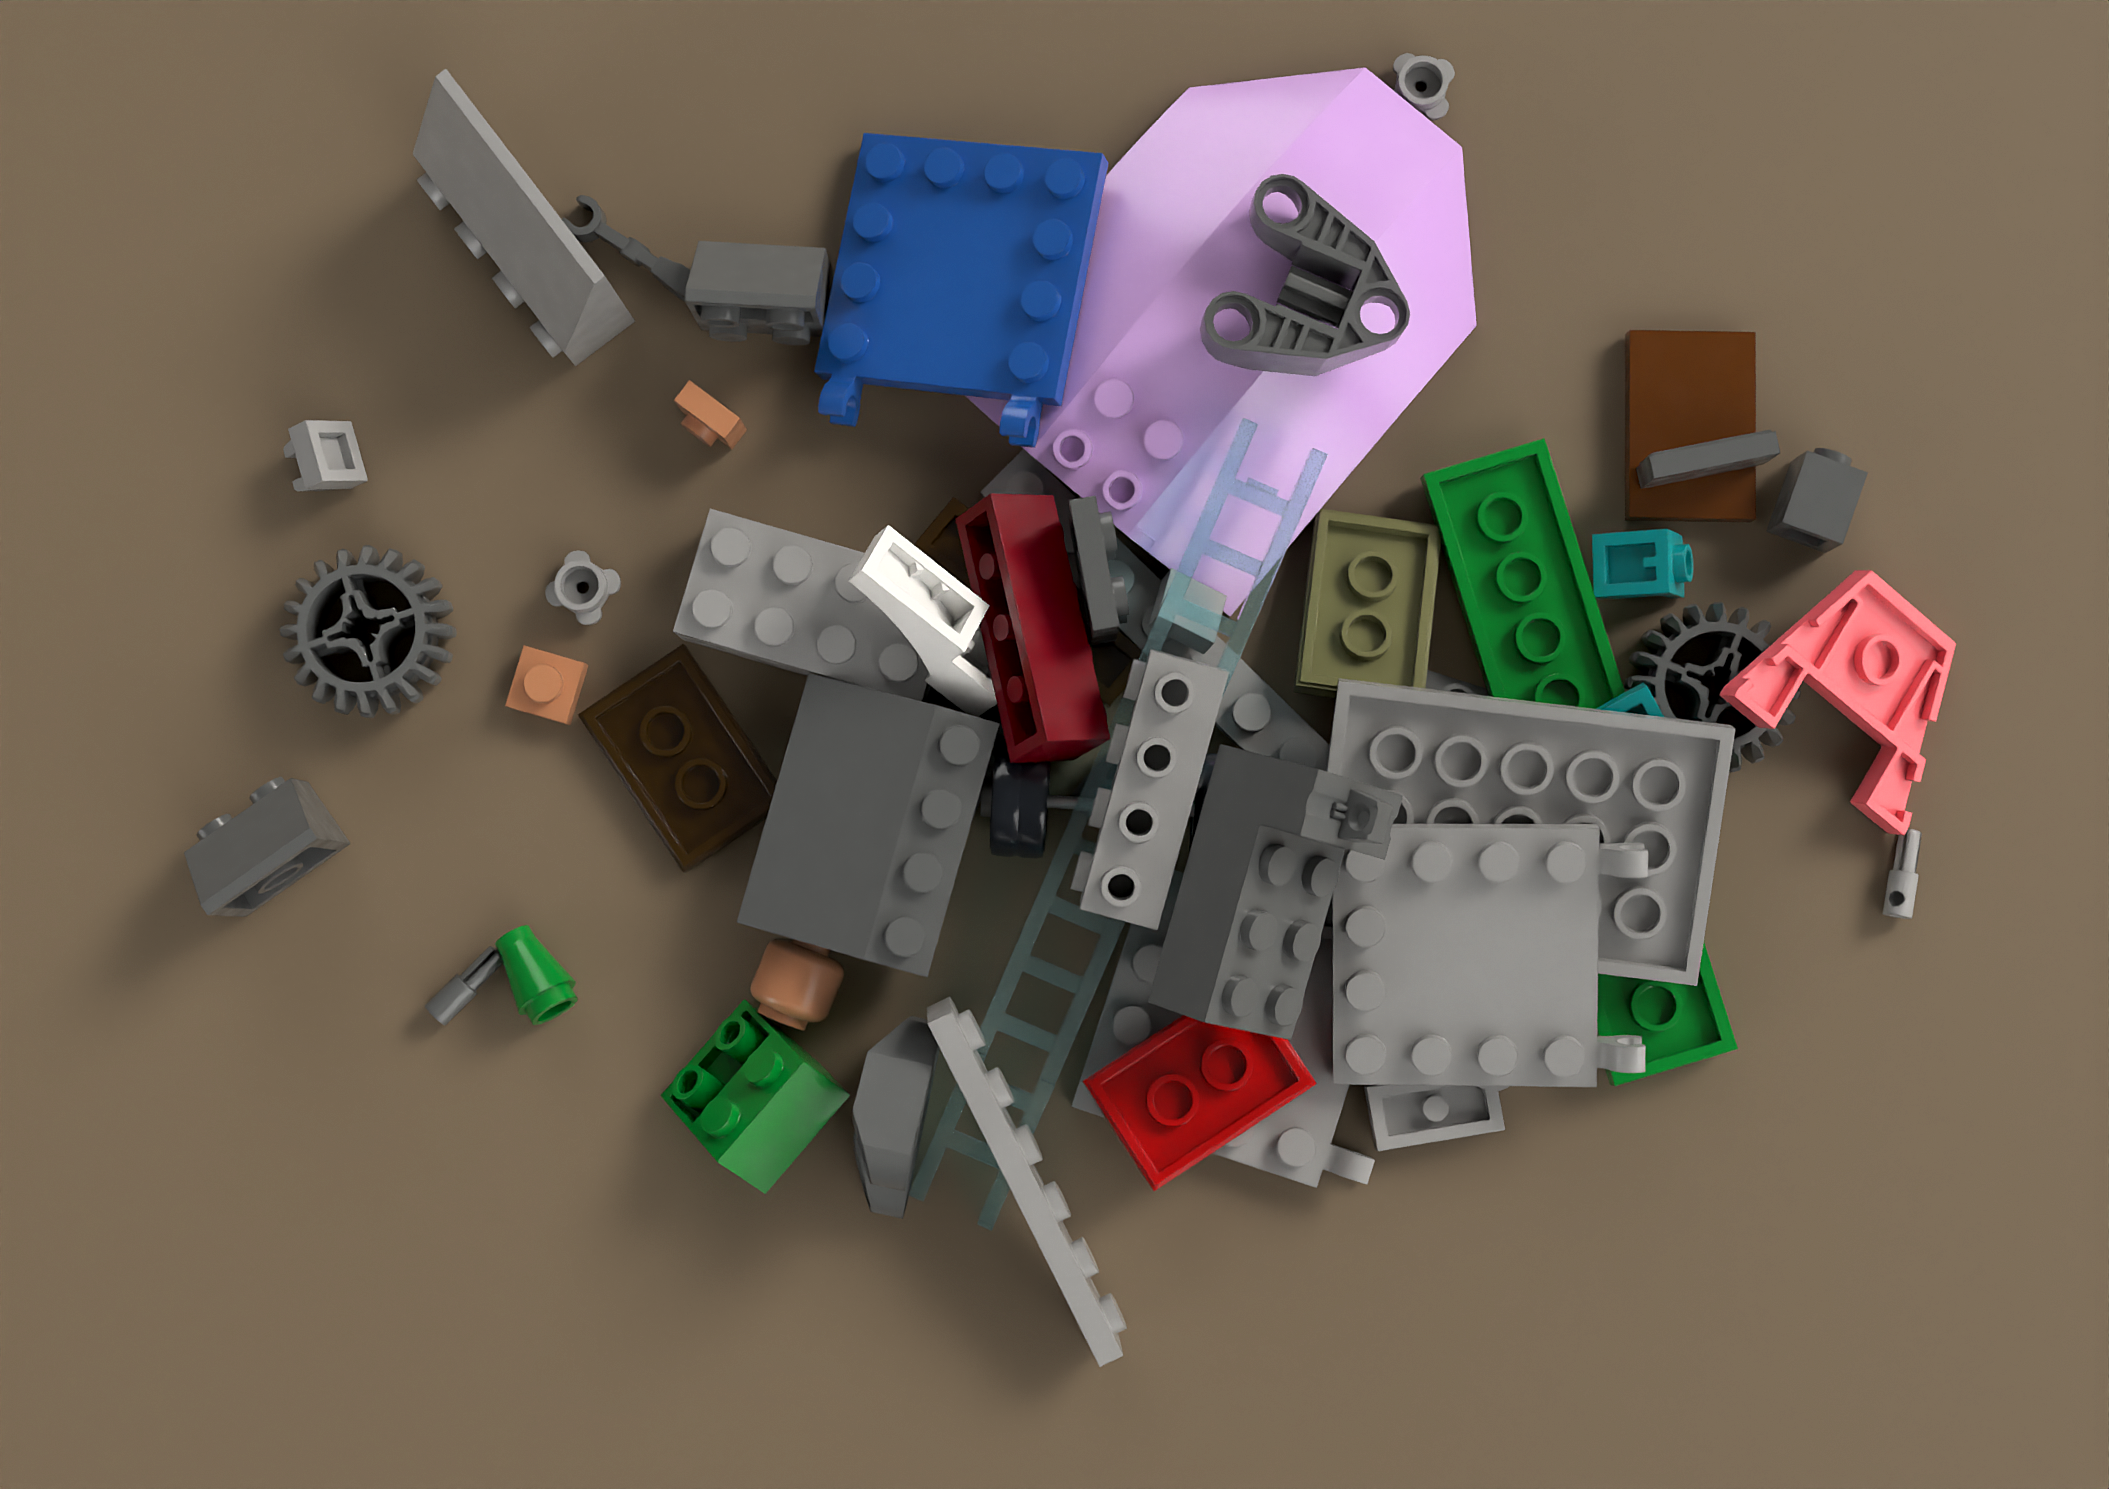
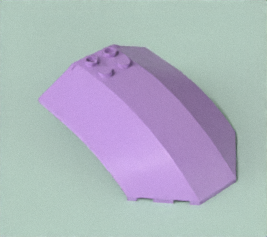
M1367 68L1188 88L1106 175L1062 406L1043 404L1039 436L1035 448L1021 447L1081 498L1096 496L1099 513L1111 511L1114 525L1169 569L1173 568L1226 595L1227 598L1223 611L1231 616L1389 427L1477 326L1462 147ZM1278 174L1295 176L1375 241L1404 294L1410 310L1408 326L1394 345L1382 352L1318 376L1244 369L1220 362L1207 352L1201 339L1200 326L1206 308L1212 299L1218 295L1236 291L1255 297L1273 306H1276V304L1282 305L1277 302L1289 270L1294 265H1291V260L1260 240L1250 224V204L1255 191L1262 181ZM1280 192L1271 193L1263 200L1264 212L1274 222L1289 223L1298 216L1294 203L1285 194ZM1368 303L1361 307V322L1366 329L1377 334L1388 333L1394 329L1395 317L1389 306L1382 303ZM1231 308L1224 309L1214 316V328L1219 336L1225 340L1238 341L1248 336L1250 326L1245 317L1237 310ZM966 396L1000 427L1002 412L1009 400Z

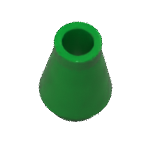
M529 925L517 927L496 941L495 946L502 957L518 1013L520 1015L527 1014L533 1025H539L560 1016L578 1001L573 991L576 981L535 937Z

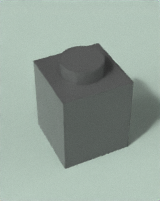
M1816 448L1814 452L1807 450L1790 462L1766 532L1824 553L1842 545L1868 472L1850 466L1852 459L1838 451L1826 448Z

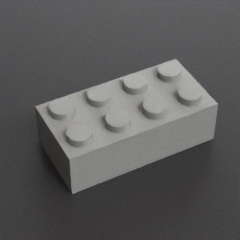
M710 508L673 629L676 635L688 642L808 676L810 673L926 703L932 687L924 681L929 671L913 645L875 603L849 582L865 553Z

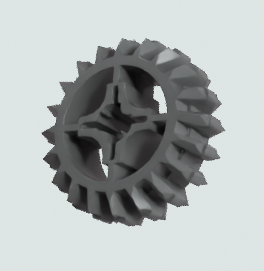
M364 545L359 553L358 564L350 551L346 549L338 550L336 553L337 570H334L328 563L322 560L314 562V570L320 580L314 584L304 578H299L296 580L295 585L298 590L307 594L303 603L300 604L293 600H288L284 603V610L298 616L297 624H286L279 629L282 637L298 640L297 645L288 648L283 653L284 659L291 664L306 662L297 671L294 680L302 686L316 683L313 688L312 699L318 703L325 704L334 697V710L338 713L348 715L357 703V708L362 717L374 718L378 711L380 700L382 707L387 713L392 715L398 714L401 711L399 693L402 692L411 702H421L424 698L423 693L416 683L422 679L437 686L442 678L437 672L429 669L433 660L436 659L443 663H450L453 658L452 653L438 647L439 639L455 638L457 630L451 625L438 623L437 621L448 616L453 611L452 603L447 600L431 601L442 589L443 585L434 577L421 581L425 566L413 559L402 567L403 555L395 549H388L380 560L376 548L371 545ZM382 582L395 585L406 596L411 608L401 611L394 607L387 610H379L375 598L367 594L364 584ZM341 597L343 603L341 619L336 625L323 630L330 609ZM367 619L380 625L379 634L371 633L376 640L370 645L357 639L359 629L366 630L361 625ZM415 627L414 641L409 654L402 664L392 672V669L396 667L394 661L396 644L401 638L414 633ZM335 653L344 656L357 653L362 666L370 669L373 681H347L333 668L327 656Z
M1714 602L1709 605L1706 617H1704L1702 610L1697 604L1688 605L1683 609V623L1678 617L1669 613L1660 619L1664 635L1654 630H1648L1642 635L1641 640L1652 654L1637 651L1630 655L1629 663L1635 668L1644 671V676L1636 675L1626 678L1624 680V688L1630 690L1644 682L1664 717L1676 719L1669 707L1665 694V681H1667V687L1679 692L1685 700L1686 712L1684 720L1716 723L1717 717L1722 710L1734 714L1739 713V711L1722 697L1708 701L1709 689L1700 685L1701 681L1715 676L1717 677L1715 688L1722 691L1723 687L1739 674L1738 667L1742 655L1750 664L1773 644L1770 643L1768 645L1763 640L1770 632V622L1762 620L1750 630L1747 629L1749 610L1744 607L1736 609L1727 622L1726 609L1722 602ZM1699 638L1719 640L1716 651L1708 655L1703 666L1690 663L1681 666L1670 661L1675 652L1688 640ZM1799 688L1792 700L1800 698L1801 691ZM1786 708L1778 725L1793 724L1796 715ZM1749 721L1745 728L1734 736L1729 773L1741 769V754L1752 764L1763 760L1765 756L1760 742L1771 747L1779 746L1783 742L1780 731L1776 727L1775 729L1758 728Z

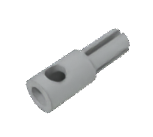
M1908 829L1905 835H1898L1893 870H1889L1883 915L1912 919L1919 877L1916 874L1922 836V833L1918 830Z

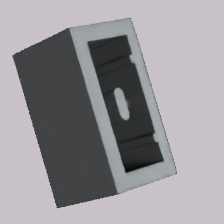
M698 241L686 285L685 303L700 329L709 331L710 338L721 341L740 342L747 340V333L772 334V341L780 344L806 345L810 343V336H822L828 307L831 263L826 248Z

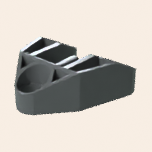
M1278 174L1262 181L1255 191L1250 204V224L1260 240L1291 260V265H1294L1291 266L1277 299V302L1282 305L1276 304V306H1273L1255 297L1236 291L1218 295L1212 299L1206 308L1200 326L1201 339L1207 352L1220 362L1244 369L1318 376L1382 352L1394 345L1408 326L1410 310L1404 294L1375 241L1295 176ZM1275 192L1285 194L1294 203L1298 211L1297 218L1289 223L1274 222L1264 212V198ZM1368 303H1382L1389 306L1395 317L1394 329L1383 334L1369 331L1361 322V307ZM1231 308L1237 310L1245 317L1250 326L1248 336L1238 341L1225 340L1219 336L1214 328V316L1224 309Z
M910 1016L867 1052L852 1110L855 1129L853 1151L870 1212L902 1219L909 1198L940 1050L927 1024V1019Z

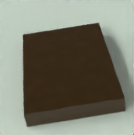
M685 644L680 645L578 714L684 873H687L767 819L777 780Z

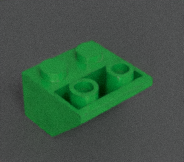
M744 999L731 1015L719 1025L717 1031L686 1067L679 1071L673 1082L660 1096L719 1164L766 1194L848 1099L850 1094L816 1059L770 1019L758 1013V1009Z

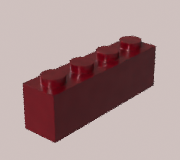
M990 493L957 517L956 524L971 590L990 605L979 625L1010 763L1075 760L1111 738L1107 725V713L1102 704L1093 665L1092 650L1085 632L1078 602V590L1073 581L1064 542V531L1059 521L1054 496Z

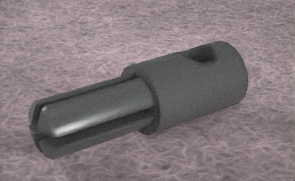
M489 946L461 975L456 974L425 1005L429 1013L441 1024L446 1026L478 994L476 990L504 964L498 949Z

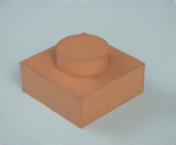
M690 380L674 399L682 413L686 415L680 424L709 447L718 439L730 449H733L747 431L742 420Z
M524 645L505 706L571 725L589 665Z

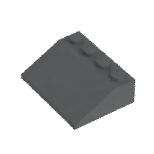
M809 673L737 923L928 977L1000 723L938 705Z

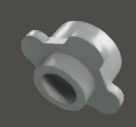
M1404 53L1397 57L1393 64V71L1397 76L1393 91L1420 113H1423L1429 120L1435 121L1443 118L1449 109V103L1445 99L1448 84L1455 75L1451 63L1445 59L1437 60L1431 56L1421 55L1415 57L1411 53ZM1423 82L1426 84L1427 89L1424 92H1419L1416 90L1415 84Z
M580 550L570 552L565 557V565L558 571L555 581L547 585L545 590L546 599L554 607L564 606L574 612L578 622L581 624L594 625L601 620V608L608 597L619 592L621 579L615 570H603L591 563L590 556L586 552ZM582 582H586L589 585V590L585 594L578 592V585Z

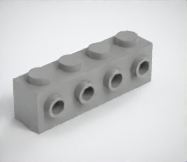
M1149 649L1146 662L1133 660L1123 698L1135 701L1128 726L1116 723L1106 757V762L1117 764L1111 790L1098 787L1088 823L1089 826L1100 828L1093 854L1085 851L1080 852L1071 884V889L1082 892L1080 898L1081 910L1158 930L1229 675L1226 669Z

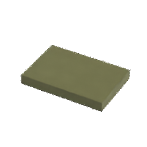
M1328 509L1319 510L1314 516L1293 692L1336 698L1338 678L1426 688L1441 542L1437 525Z

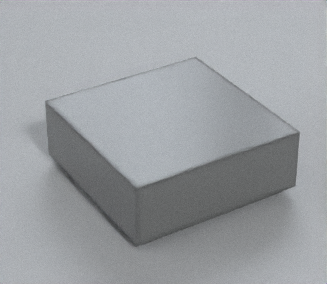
M1171 568L1161 580L1148 627L1205 654L1215 643L1227 596Z

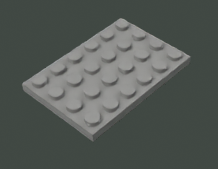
M1338 678L1327 772L1403 795L1398 815L1393 824H1597L1600 829L1599 844L1644 843V849L1648 850V877L1623 878L1599 874L1598 973L1697 986L1735 728L1732 725ZM1333 894L1321 933L1322 939L1333 940Z

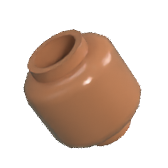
M781 938L770 941L766 946L750 987L752 996L760 1002L757 1012L780 1023L804 1031L808 1022L820 1023L824 1021L830 1012L844 978L843 966L837 960L828 956L830 953L829 949L793 939V942Z

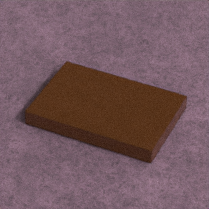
M1629 330L1625 334V521L1751 523L1756 520V466L1640 489L1636 470L1639 463L1654 452L1756 432V332Z

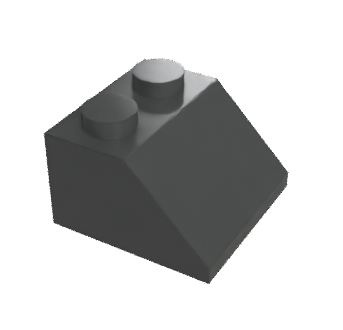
M283 777L275 778L254 791L249 797L253 805L236 817L232 818L230 814L222 815L206 824L197 832L196 836L200 842L185 851L184 855L200 905L207 915L247 917L351 844L309 782L290 778L287 781Z

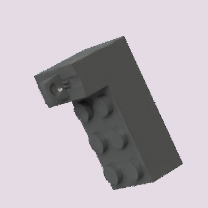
M1220 744L1148 1002L1205 1023L1292 1040L1295 1025L1302 1010L1303 997L1315 954L1320 946L1321 933L1333 890L1338 882L1344 851L1348 849L1385 860L1391 840V827L1398 815L1403 795L1317 768Z

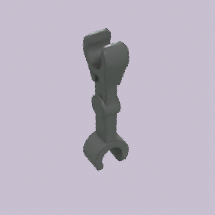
M580 195L576 198L580 206L593 212L592 221L585 227H576L563 217L562 219L579 242L586 243L598 238L602 239L619 250V253L638 267L642 265L650 270L653 276L667 290L685 302V290L690 274L689 268L662 256L657 258L650 253L646 246L632 237L626 238L606 225L605 213L593 198L585 195Z

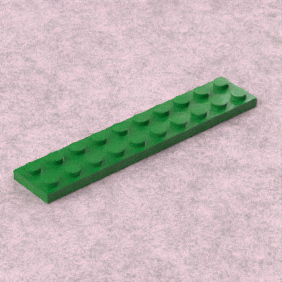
M1545 438L1423 474L1420 478L1434 524L1439 529L1441 547L1488 696L1596 709L1625 693ZM1703 943L1697 986L1598 973L1597 1036H1641L1642 1044L1646 1046L1645 1072L1622 1073L1605 1069L1610 1085L1618 1086L1738 1049L1705 943Z

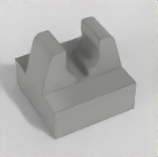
M305 420L288 429L291 440L284 446L283 451L285 458H296L301 478L292 481L296 491L352 489L368 481L351 421Z

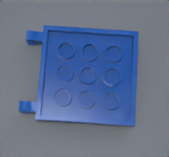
M864 133L814 370L821 379L829 380L821 391L818 412L822 415H830L829 422L831 424L855 427L860 413L863 384L1009 400L1002 412L999 433L1002 436H1009L1010 445L1035 448L1039 436L1043 404L1062 406L1109 164L1103 153Z

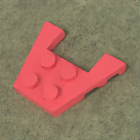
M1855 570L1726 684L1719 696L1758 728L1775 729L1802 681H1804L1881 746L1878 755L1850 803L1888 834L1905 835L1912 817L1911 812L1905 811L1912 781L1921 782L1926 759L1919 754L1927 722H1936L1956 643L1872 570Z

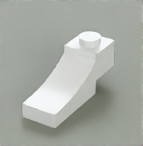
M887 525L875 535L849 582L875 603L913 645L929 671L924 681L966 714L979 717L997 704L979 625L990 605L896 530Z

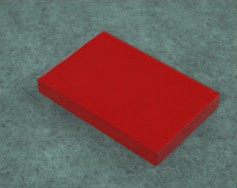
M1185 1015L1082 1081L1153 1192L1317 1084L1288 1039L1205 1023Z

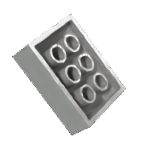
M447 69L436 75L413 150V156L426 171L416 180L439 210H442L448 204H451L463 222L455 227L454 230L474 256L479 259L488 252L501 271L493 276L492 279L513 307L516 309L526 302L539 320L529 328L552 358L563 351L571 362L577 366L633 324L635 320L605 275Z

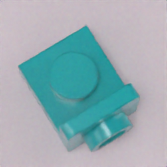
M1669 529L1592 534L1593 591L1595 598L1600 600L1665 596L1670 599L1684 598V582H1691L1693 578V555L1690 545L1683 544L1682 535Z

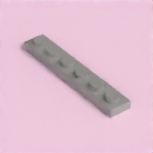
M947 997L927 1007V1024L1099 1367L1122 1357L1123 1351L1119 1332L1127 1329L1123 1315L1111 1293L1100 1297L1091 1279V1276L1099 1273V1269L1085 1239L1081 1237L1072 1241L1063 1223V1220L1071 1217V1213L1060 1188L1055 1181L1044 1185L1034 1165L1043 1160V1157L1027 1124L1016 1128L1006 1109L1007 1106L1015 1102L1002 1072L998 1067L987 1071L977 1049L985 1046L986 1043L973 1014L969 1009L959 1014L951 997Z

